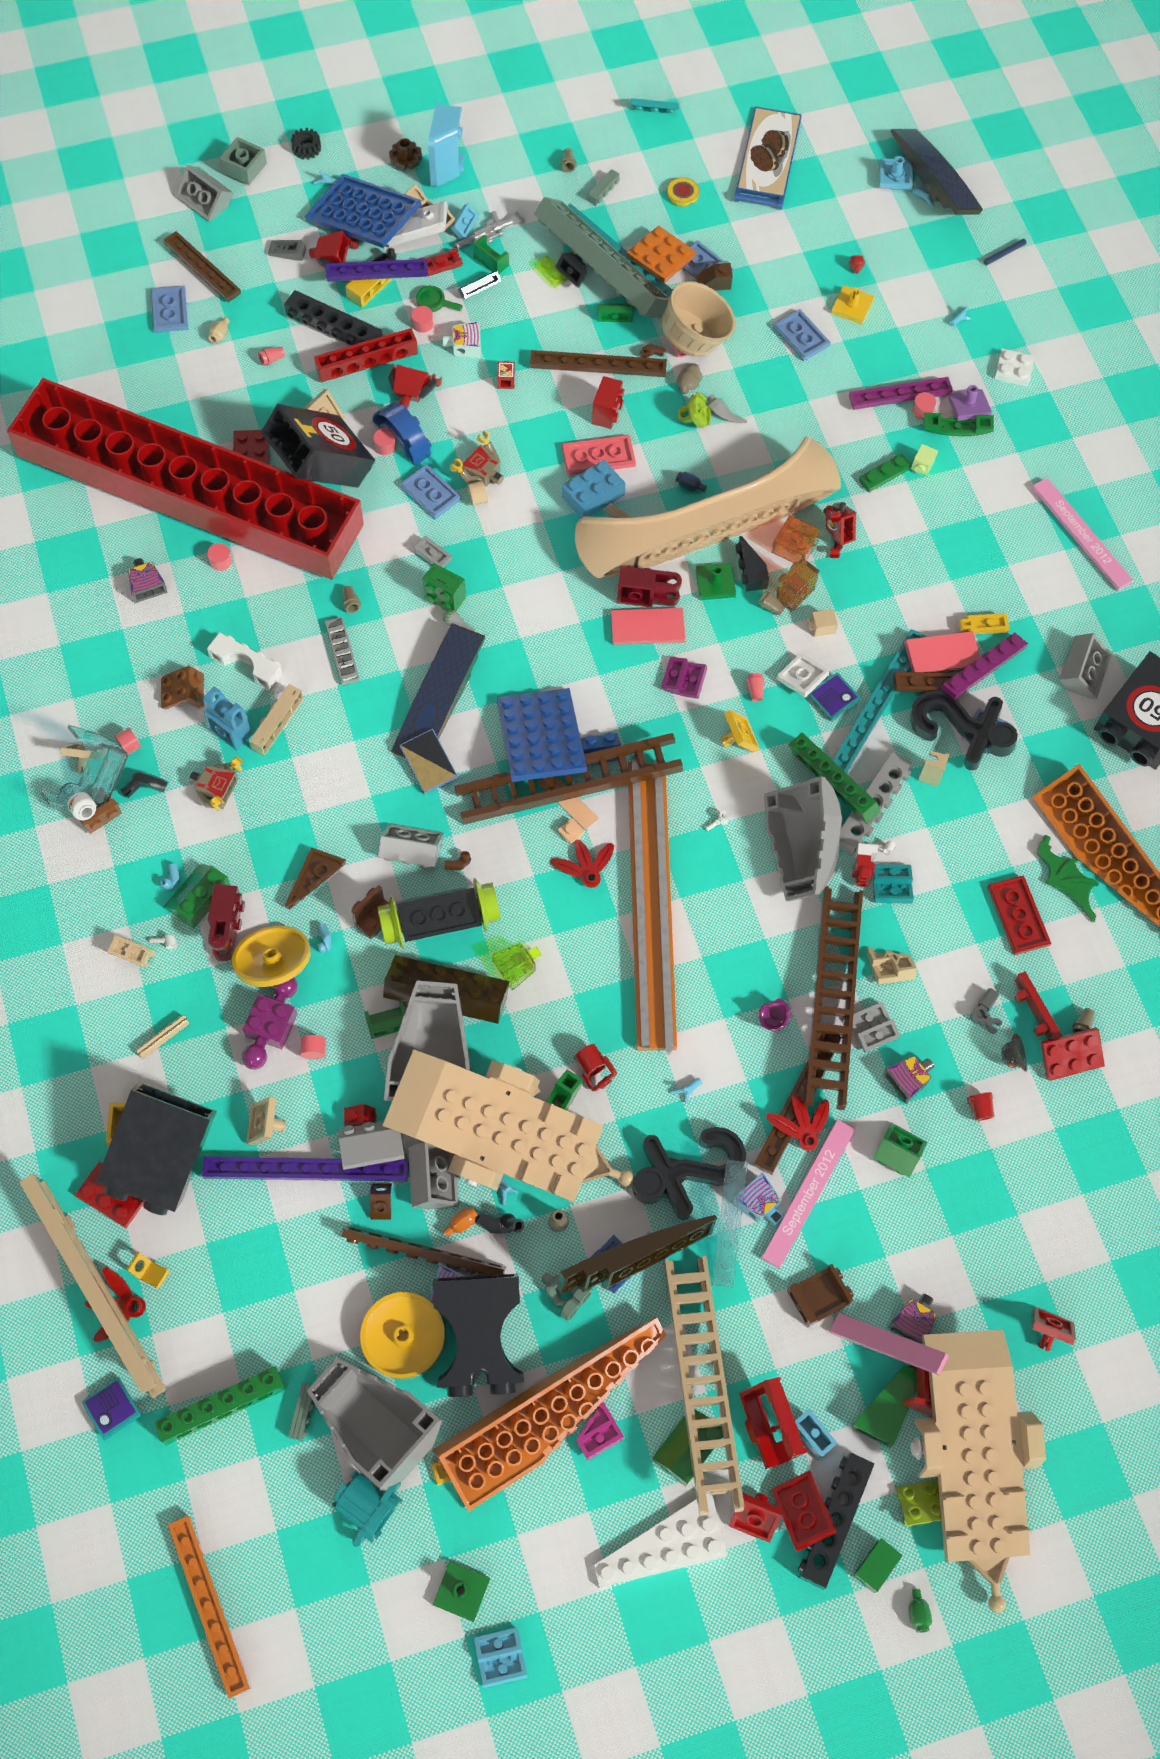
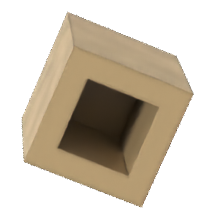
M834 609L812 612L808 625L810 631L813 630L814 637L836 633L838 623Z

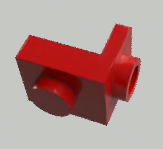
M359 1104L344 1108V1127L359 1126L366 1122L376 1123V1110L372 1106Z

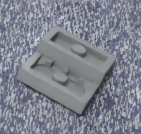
M883 1002L853 1015L852 1032L864 1052L901 1037L894 1020L890 1019Z

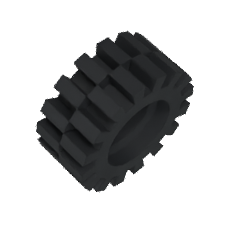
M301 128L300 132L296 130L295 134H292L291 144L294 155H297L298 158L301 156L303 160L305 157L309 160L310 157L315 158V155H319V152H321L320 136L316 131H313V129L308 131V128H305L303 131ZM305 142L311 143V144H309V145H301L302 143H305Z

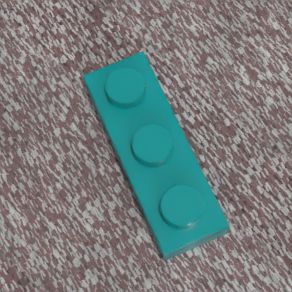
M631 98V105H634V109L643 110L644 106L650 107L651 111H659V108H665V112L675 113V110L679 109V103Z

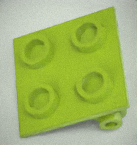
M937 1480L895 1487L904 1515L902 1517L904 1526L912 1527L918 1524L942 1522Z

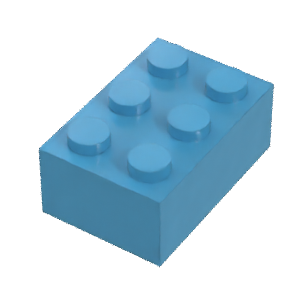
M604 459L563 484L562 498L580 518L584 516L591 517L609 503H613L624 496L626 483Z

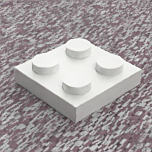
M1001 349L995 379L1028 387L1035 356Z
M800 653L777 675V680L805 698L829 676V670Z

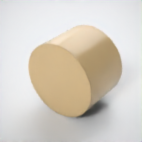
M483 481L467 484V491L472 506L488 502Z

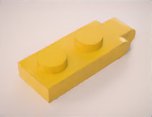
M1007 613L968 615L965 619L958 621L961 632L989 634L1006 633L1009 631Z

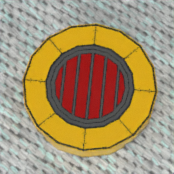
M680 177L671 181L667 186V197L673 204L686 207L691 203L694 204L699 198V187L693 180Z

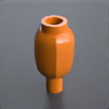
M472 1206L469 1209L463 1208L451 1218L450 1226L443 1230L447 1237L454 1232L462 1233L474 1225L476 1218L479 1216Z

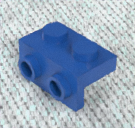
M606 733L605 735L598 736L589 735L581 738L584 754L621 745L617 733ZM613 758V759H609V760H606V761H607V762H612V761H618V760H617V758Z

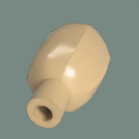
M224 317L222 321H216L211 326L208 339L212 343L221 342L225 338L230 320Z

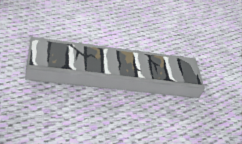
M343 617L325 621L342 686L359 682L360 679Z

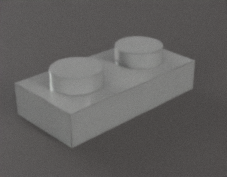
M424 536L414 546V551L430 564L435 563L444 568L452 560V555L427 536Z

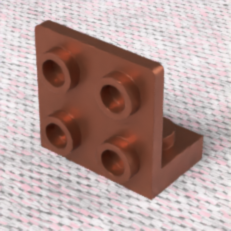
M380 885L376 888H371L362 901H357L351 911L354 925L370 940L382 930L377 906L389 904L384 899L383 889Z

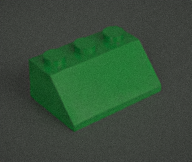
M199 864L164 905V909L195 929L209 912L214 884L230 885L228 876L213 866Z
M694 1409L696 1420L710 1419V1417ZM684 1416L653 1456L652 1460L686 1487L694 1476ZM721 1426L697 1428L699 1441L723 1438ZM714 1449L700 1450L702 1463L706 1461Z

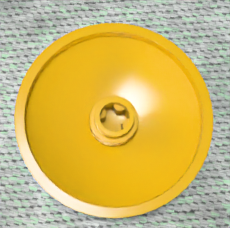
M289 926L266 927L248 935L237 945L232 955V966L236 976L248 985L257 987L274 986L292 979L305 968L310 959L311 948L307 937L296 928Z
M411 1292L392 1293L378 1300L365 1315L360 1331L361 1348L369 1364L381 1374L394 1379L414 1378L428 1371L439 1359L445 1344V1325L439 1311L434 1309V1305L423 1296Z

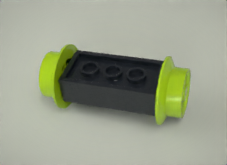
M473 878L474 887L472 885L396 901L399 914H397L394 897L391 895L389 904L377 906L385 945L397 942L404 949L401 929L405 942L483 926L484 931H487L490 922L500 920L499 906L493 883L480 884L476 878Z

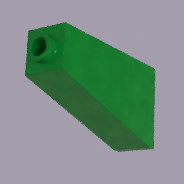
M904 1365L853 1423L851 1428L891 1448L897 1439L910 1408L902 1404V1401L915 1397L917 1392L916 1367Z

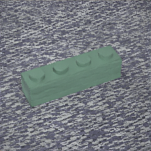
M611 169L588 194V202L595 206L601 203L602 199L608 195V192L613 190L614 186L619 183L620 173Z
M303 1383L301 1385L288 1436L289 1439L303 1442V1439H306V1427L310 1424L311 1417H309L310 1411L312 1412L314 1409L313 1400L307 1392L311 1385Z

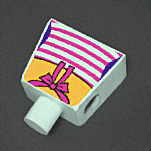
M479 321L454 325L452 327L453 336H443V346H453L455 356L481 358Z

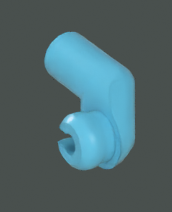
M176 863L168 865L169 876L160 882L161 887L165 890L173 889L180 880Z
M320 924L317 930L323 942L318 944V948L321 953H324L331 949V934L325 924Z

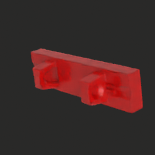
M1026 971L1018 974L1014 981L1020 991L1016 993L1014 998L1017 1003L1026 1000L1039 1025L1033 1030L1036 1037L1045 1034L1049 1040L1063 1036Z

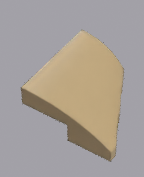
M867 948L870 966L878 985L915 979L917 967L910 955L896 954L891 951H886V954L873 952L874 948Z

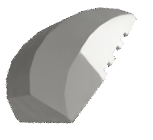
M822 776L764 794L766 831L773 843L771 844V849L776 854L777 862L775 863L777 869L781 872L782 878H780L787 902L819 895L830 881L837 864L842 815L833 787Z
M416 981L393 1049L388 1058L384 1101H393L413 1049L471 1071L457 984Z
M338 1358L330 1364L307 1390L350 1462L380 1490L403 1481L434 1446L442 1423L441 1419L410 1392L401 1390L395 1385L382 1381L376 1376L368 1374Z

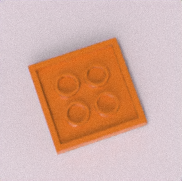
M658 225L627 251L626 257L662 283H666L696 257V251Z

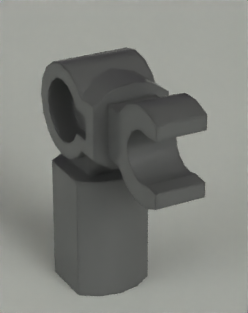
M988 988L979 1001L978 1007L970 1013V1019L973 1023L985 1025L991 1034H995L998 1030L993 1028V1024L1001 1026L1003 1022L998 1018L990 1017L991 1015L987 1012L990 1011L996 1002L999 993L992 988Z

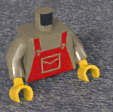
M483 431L482 434L485 439L479 434L477 440L480 443H484V445H480L464 463L460 459H455L453 461L455 464H451L450 469L453 472L458 471V475L466 484L483 481L485 487H487L493 481L499 485L504 479V476L500 474V459L492 443L488 442L489 433Z
M234 757L229 763L206 766L202 774L194 771L191 773L189 781L196 784L197 797L205 808H215L216 811L224 809L238 782L235 770L239 772L242 770V767L239 765L244 763V761L239 757Z

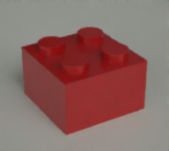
M606 376L602 377L593 401L592 424L612 429L613 424L617 423L619 418L618 411L622 410L624 405L625 389H623V381Z

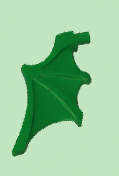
M1044 835L1037 848V856L1049 868L1050 876L1045 880L1046 884L1057 888L1069 896L1085 912L1089 919L1095 922L1096 914L1090 907L1089 894L1094 886H1098L1099 883L1095 879L1084 876L1076 866L1078 859H1064L1050 851L1051 846L1048 845L1051 837Z

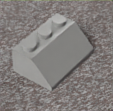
M187 165L174 196L208 221H212L228 207L233 192L201 168Z
M1094 633L1074 636L1060 681L1069 691L1097 699L1111 654Z
M388 823L380 838L378 857L384 858L386 861H402L408 865L413 863L420 864L425 868L435 867L439 859L444 833Z
M384 1120L376 1123L366 1122L363 1125L354 1127L345 1126L342 1129H338L343 1170L405 1159L401 1133L382 1126Z
M425 1142L408 1147L412 1207L421 1209L458 1207L457 1175L447 1172L454 1154Z

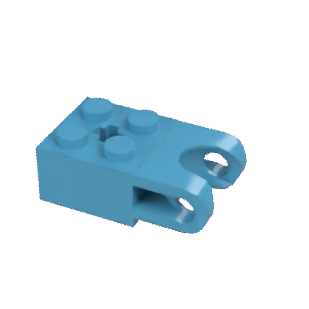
M213 687L203 698L206 707L204 715L209 730L237 751L252 736L247 720L248 717L240 705L237 703L232 704L224 696L223 692Z

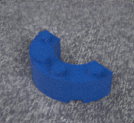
M391 402L373 414V423L379 429H389L396 436L402 446L404 455L414 465H417L431 455L430 441L425 437L419 426L418 418L412 416L405 405Z

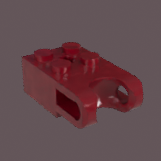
M620 566L617 604L652 607L653 604L675 606L680 600L679 589L682 584V578L676 572ZM674 579L677 583L671 584L668 581ZM667 594H672L675 596V598L669 599L667 597Z
M214 884L207 919L210 925L208 942L213 949L215 959L221 962L232 958L237 931L241 930L242 926L240 915L245 910V901L242 900V893H240L238 886ZM228 949L226 954H218L219 950Z

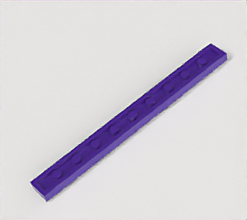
M204 1157L202 1177L203 1179L408 1182L409 1160H395L343 1170L342 1159Z

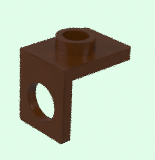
M392 1183L371 1184V1220L391 1219ZM385 1188L386 1190L379 1191L376 1189Z

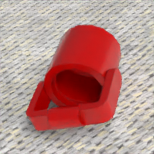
M596 1044L584 1047L574 1056V1060L583 1072L582 1077L591 1091L604 1089L617 1075V1071L608 1057H603ZM607 1067L611 1074L604 1077L595 1086L590 1078Z

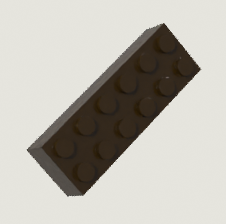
M395 955L384 980L383 998L409 1003L416 981L457 984L463 1016L498 1024L507 1000L509 981Z

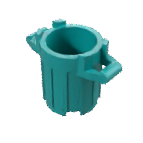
M354 1471L350 1475L353 1479L346 1485L343 1483L333 1498L335 1502L331 1505L335 1507L338 1513L360 1529L357 1536L352 1540V1544L355 1547L361 1545L365 1539L373 1543V1538L377 1540L382 1534L380 1530L389 1520L398 1503L401 1504L403 1502V1499L395 1494L401 1487V1482L388 1487L386 1491L384 1489L380 1490L363 1474Z

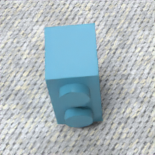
M810 1409L795 1420L801 1440L817 1460H820L838 1444Z

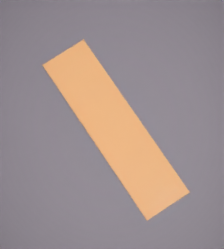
M556 776L551 777L554 789L566 787ZM541 778L537 783L545 791H550L547 779ZM578 797L557 802L585 830L599 819Z

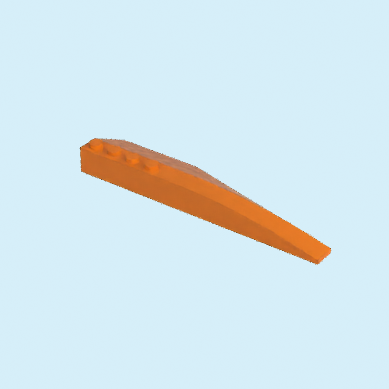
M1078 764L1035 794L1033 799L1075 857L1160 927V872L1083 767Z
M657 1317L627 1331L568 1364L433 1449L434 1454L468 1512L542 1465L548 1459L547 1456L562 1444L561 1442L569 1433L572 1434L577 1429L576 1426L583 1419H586L608 1397L609 1392L616 1385L618 1386L624 1380L625 1375L631 1369L634 1370L638 1366V1362L666 1337Z

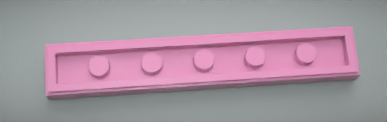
M838 1313L829 1330L835 1336L936 1375H940L949 1357L942 1351Z

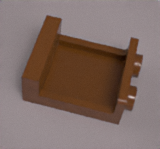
M830 1264L826 1269L804 1281L789 1286L787 1289L807 1327L816 1324L853 1302L852 1297L854 1295L848 1285L845 1286L842 1281L843 1275L838 1267L835 1268L833 1264Z

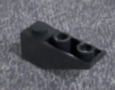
M739 536L735 549L736 554L740 556L738 565L739 569L743 571V574H741L742 584H745L746 591L768 589L769 575L766 563L742 536Z

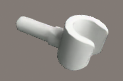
M722 810L718 819L705 827V829L709 831L719 824L726 825L731 816L723 818L726 810Z
M887 841L885 846L878 845V849L882 850L886 855H891L895 850V843Z
M167 935L165 938H150V943H166V948L174 949L178 946L177 939L172 935Z

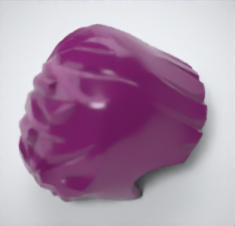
M780 998L763 1004L759 1010L761 1026L770 1031L784 1029L792 1017L791 1008Z

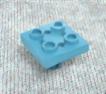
M896 156L894 159L880 158L879 188L912 190L913 167L910 162L904 160L902 156Z

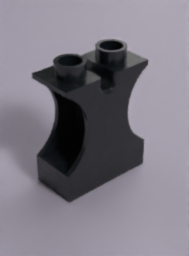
M518 1273L434 1278V1309L438 1310L448 1319L457 1339V1353L454 1361L448 1370L438 1378L437 1388L447 1387L448 1397L473 1395L475 1374L483 1371L487 1375V1384H490V1394L515 1393V1383L524 1382V1373L507 1358L502 1348L500 1336L506 1317L513 1308L520 1304Z

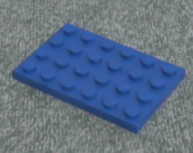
M342 174L308 211L305 219L307 222L336 232L343 231L347 236L384 248L422 204L420 199Z
M570 688L497 697L512 782L587 772Z

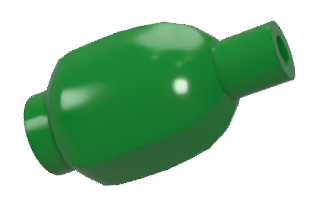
M913 1589V1600L909 1604L910 1623L916 1628L917 1633L930 1631L929 1626L932 1624L929 1604L922 1598L920 1589Z

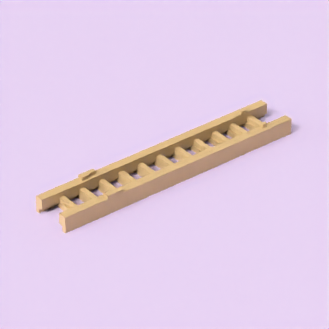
M32 1173L20 1181V1185L141 1394L149 1391L151 1397L155 1398L167 1390L154 1367L156 1365L155 1362L149 1359L75 1232L77 1227L71 1217L65 1215L47 1182L42 1181L40 1183L36 1175Z
M706 1256L697 1259V1273L675 1274L673 1261L666 1259L664 1263L699 1516L708 1515L709 1513L706 1494L710 1493L715 1495L731 1491L734 1512L744 1510ZM700 1283L701 1292L677 1293L676 1285ZM703 1302L704 1312L680 1314V1304ZM706 1322V1333L683 1335L682 1325ZM709 1343L710 1354L686 1356L685 1345ZM712 1364L714 1375L689 1377L688 1366ZM715 1384L717 1396L692 1398L691 1386ZM718 1405L720 1418L695 1419L694 1407ZM721 1426L723 1439L698 1440L697 1428ZM725 1448L726 1461L702 1463L700 1450ZM728 1469L730 1483L705 1485L703 1472Z

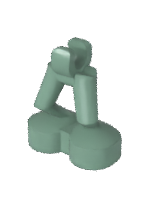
M546 1272L542 1276V1282L547 1286L545 1292L556 1306H563L560 1316L568 1322L574 1317L581 1305L587 1301L593 1289L591 1288L583 1292L581 1287H575L569 1290L572 1293L571 1299H561L556 1291L560 1275L553 1277Z

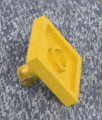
M843 285L831 314L862 325L875 296L861 292L859 288L856 290L857 287L850 288Z
M732 710L725 712L724 715L731 728V732L720 738L722 744L725 747H729V745L737 742V745L752 752L758 751L760 747L747 718Z

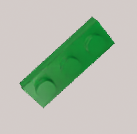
M901 453L861 475L859 481L868 492H871L909 471L912 465Z

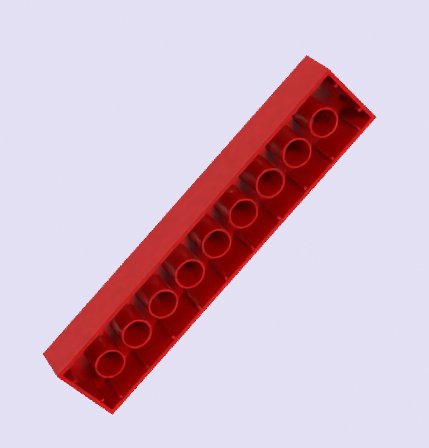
M42 378L7 430L16 455L20 458L333 580L364 525L361 501L359 499L309 480L296 479L289 472L45 378Z

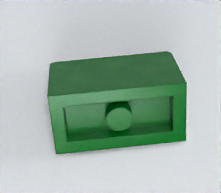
M598 304V322H632V305Z

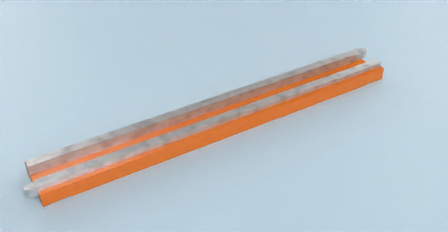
M635 754L632 757V762H628L629 771L639 769ZM666 776L629 784L628 796L637 1051L666 1050V1053L671 1055L673 1050H677L667 790Z

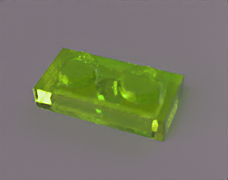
M547 255L535 262L534 268L555 289L568 281V279L555 268V262Z

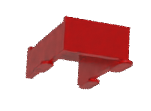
M781 1377L764 1380L739 1393L748 1419L745 1421V1426L750 1441L757 1444L765 1469L784 1464L808 1453L807 1448H804L799 1430L783 1386L780 1383ZM764 1394H766L769 1403L772 1405L778 1422L777 1426H770L760 1398ZM780 1428L782 1441L776 1443L773 1433Z

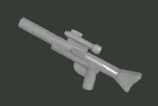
M492 211L490 213L492 219L487 221L486 227L473 232L472 236L454 243L455 248L460 249L471 244L483 235L487 236V243H490L494 238L503 236L502 229L510 225L525 223V218L516 211L511 218L502 222V220L499 221L496 211Z

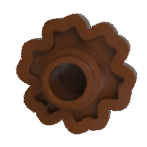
M407 138L400 139L396 144L392 145V150L389 151L390 162L401 170H406L407 168L414 169L419 166V161L422 160L421 147H416V143L411 142Z

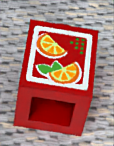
M498 361V389H515V362Z

